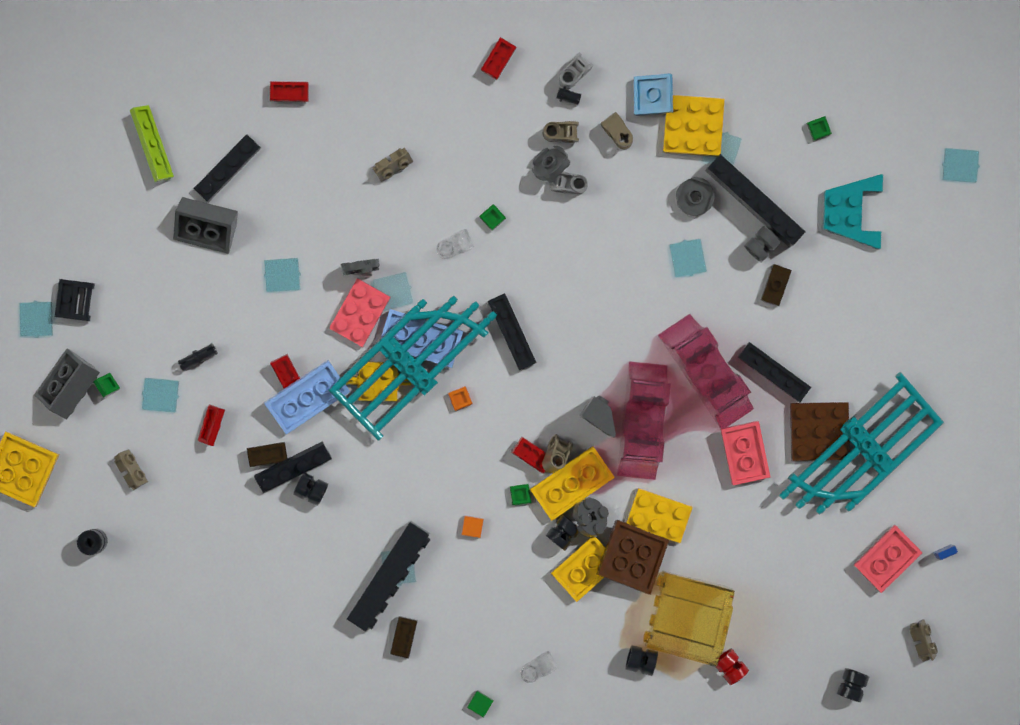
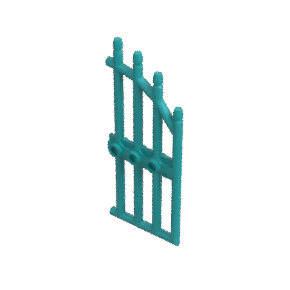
M452 296L438 310L420 312L427 304L422 299L328 391L379 441L384 436L380 431L420 392L425 396L438 383L434 378L478 335L484 338L489 333L485 328L496 318L497 314L494 311L477 324L469 319L480 306L476 301L462 314L447 312L458 301L455 296ZM440 318L454 321L416 359L407 351ZM428 319L403 345L394 338L411 320ZM462 324L471 328L472 331L429 373L421 366ZM380 351L387 360L352 395L346 398L339 390ZM394 365L401 374L360 412L353 403ZM407 378L415 387L374 426L367 417Z
M899 372L895 376L899 382L858 420L853 416L845 422L844 426L840 428L843 434L798 477L794 473L789 475L788 479L792 482L780 493L779 497L784 500L799 487L807 493L795 504L798 509L804 507L805 503H808L815 496L826 499L815 510L819 515L836 500L852 499L845 506L847 511H851L855 505H858L944 422L907 378ZM905 388L910 396L869 434L863 425L901 389ZM916 401L922 409L881 447L875 439ZM928 415L933 420V423L892 460L887 452ZM849 439L855 446L851 452L813 487L804 482ZM860 453L867 461L833 493L822 490ZM871 467L878 472V475L862 490L846 492Z

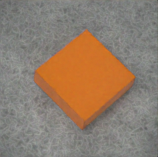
M466 386L448 393L455 411L473 404Z
M465 516L462 535L481 538L484 519Z

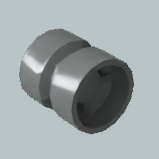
M765 226L755 234L756 238H751L744 245L746 250L761 263L769 256V251H774L781 244L780 240Z

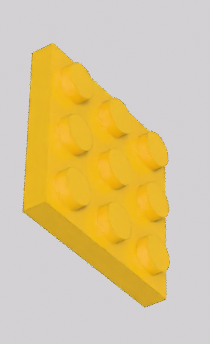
M673 95V113H666L663 153L718 157L721 154L725 99Z
M5 432L0 442V493L34 508L37 507L60 454L10 432Z

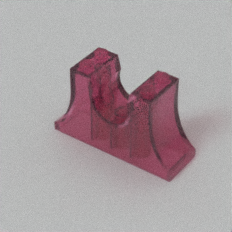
M688 314L658 335L720 429L730 426L754 409L748 397L751 391L741 376L735 374L725 362L717 348L718 342L708 327H702L691 314Z
M629 361L617 476L656 480L659 463L663 462L665 444L663 439V423L665 409L669 404L671 383H668L667 379L668 365Z

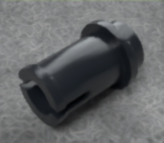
M559 87L556 99H560V102L563 100L576 105L579 104L580 93L566 90V87Z

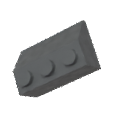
M182 197L175 210L173 240L229 254L237 226L238 211Z
M67 348L34 396L49 411L67 420L100 372Z
M600 395L591 397L579 416L614 438L616 432L612 410L608 406L609 401Z

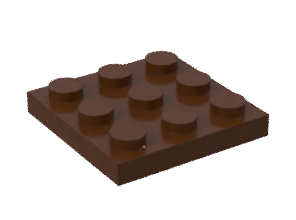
M849 402L790 403L791 461L816 460L843 434L840 428L849 420ZM849 439L827 460H842L850 452Z
M615 520L597 575L651 595L669 540L620 520Z

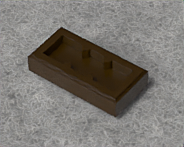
M773 264L761 301L780 306L792 270Z
M285 442L247 448L250 467L278 463L287 459Z
M402 616L398 617L390 652L391 655L409 659L418 620Z

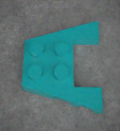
M883 174L825 190L823 229L845 238H850L861 244H866L872 248L881 249V231H862L861 227L863 192H883Z

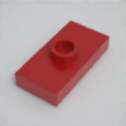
M500 37L482 66L481 71L498 80L517 47Z
M270 81V102H309V82Z
M288 353L270 362L283 389L300 379Z
M209 404L198 437L199 442L214 446L225 409Z
M521 436L511 453L544 474L545 470L542 462L546 452Z

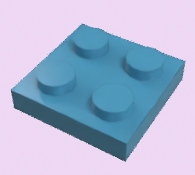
M671 73L634 77V115L673 113V77Z

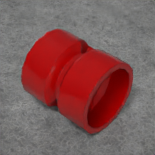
M732 648L722 653L713 662L717 670L724 673L723 677L729 685L735 684L749 672L746 665L742 661H738L739 656Z

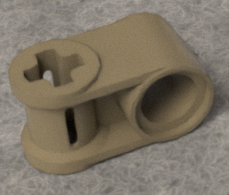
M614 112L600 123L604 131L620 149L631 147L633 135L617 112ZM621 136L624 138L628 137V143L620 142Z
M549 122L544 126L543 137L550 142H579V138H577L579 122ZM547 128H554L557 134L549 136L546 132Z
M555 434L549 441L548 449L542 462L544 470L548 473H554L565 467L568 456L573 448V443L566 442L560 439L559 435Z

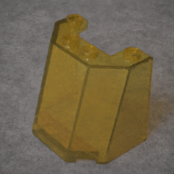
M663 571L662 575H658L656 584L659 586L660 594L656 595L653 606L656 607L655 614H651L649 625L652 627L649 631L645 630L643 642H646V648L716 667L719 656L724 649L733 611L732 602L735 591L728 586Z

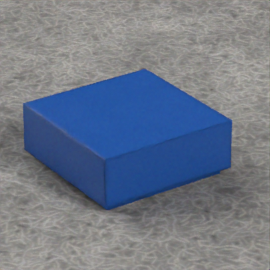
M950 544L933 553L937 559L943 560L956 554L958 551L956 546Z

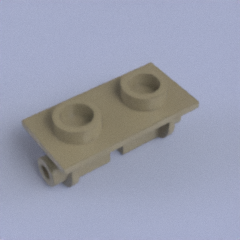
M405 147L399 148L389 155L392 161L389 162L385 157L375 163L373 170L381 182L391 178L393 174L407 168L413 162Z
M129 449L118 453L114 457V463L121 473L124 471L128 472L123 478L129 488L135 490L148 482L144 472L137 464L135 456Z
M924 619L919 625L917 622L910 624L909 631L913 642L921 640L920 644L915 645L919 659H922V662L928 661L929 657H931L933 661L937 656L938 650L935 642L932 643L930 638L931 629L929 624H926Z

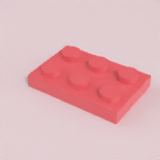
M357 278L329 329L364 347L391 297Z
M759 421L721 428L732 485L770 478Z
M893 525L854 566L882 593L922 552L896 525Z

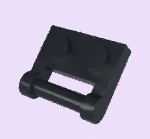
M59 279L54 317L90 321L89 310L92 289H94L95 283ZM79 287L85 288L81 314H76Z

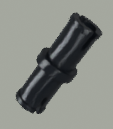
M213 343L198 351H192L193 354L178 360V364L182 371H186L196 364L201 365L204 360L217 355L218 352L215 350L216 348Z

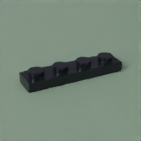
M246 134L194 187V190L209 203L261 147Z
M504 293L488 300L491 310L497 314L495 319L519 371L536 364L537 362L506 294Z
M750 342L747 343L737 357L799 403L811 389V386Z
M322 441L255 474L254 478L262 492L265 493L331 460L332 457Z

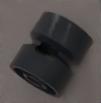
M304 472L297 483L293 495L301 499L308 498V502L318 506L326 492L328 483L320 479L315 481L314 476Z
M562 514L556 521L557 526L552 527L546 536L565 551L572 543L571 538H576L580 532L577 529V525Z
M100 529L86 530L77 539V547L85 555H94L102 552L108 543L106 534Z
M631 645L625 669L634 672L640 670L642 674L652 676L656 667L658 652L649 649L643 651L642 647ZM642 657L646 658L644 665L641 664Z
M845 668L842 677L845 683H841L837 694L847 699L861 702L864 695L862 688L867 686L870 677L858 671Z

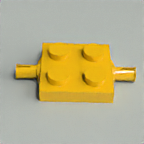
M368 362L359 370L358 376L352 377L350 380L353 381H348L346 385H357L359 388L384 362ZM392 365L359 397V400L373 401L399 375L398 369ZM403 381L400 385L411 386V382ZM399 386L384 401H397Z

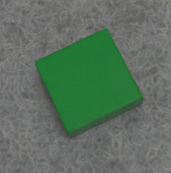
M826 116L806 123L813 141L832 134Z
M494 204L479 216L491 231L506 219Z
M111 373L93 381L103 398L120 389Z
M529 484L510 486L512 506L531 503Z
M477 690L467 708L484 718L494 700Z

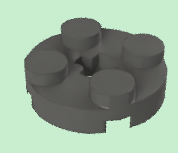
M553 146L554 148L550 150L545 148L534 158V169L532 168V172L539 180L552 183L569 167L570 160L568 159V154L560 146Z
M694 177L687 179L677 190V206L687 215H703L713 206L715 200L713 188L703 178ZM698 192V196L701 197L700 200L692 201L690 194Z
M379 259L342 263L341 270L343 275L377 271L380 266Z
M586 498L578 502L573 509V520L577 521L578 531L586 537H593L604 533L609 515L608 509L594 498Z

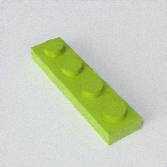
M149 105L133 107L130 109V113L154 182L173 178L174 175Z

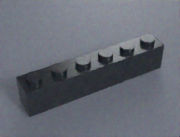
M721 154L705 170L789 248L806 232Z
M410 521L347 617L348 621L365 632L368 628L373 629L378 621L375 618L378 612H384L388 606L386 600L389 596L394 597L399 589L396 586L400 579L404 581L410 571L407 568L410 563L413 565L420 557L417 554L421 547L425 549L431 540L428 538L429 532Z

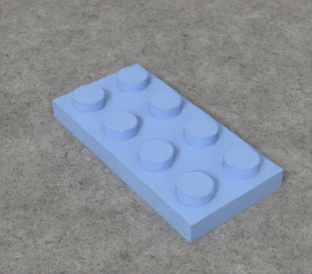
M390 309L381 338L406 314ZM411 320L394 338L403 345L427 320ZM435 323L407 351L412 356L418 357L448 326ZM456 329L426 360L438 364L460 343L463 331ZM455 358L447 365V367H453Z
M327 360L265 401L264 404L285 434H288L337 401L328 390L341 377L330 361ZM346 384L339 390L344 396L350 392Z

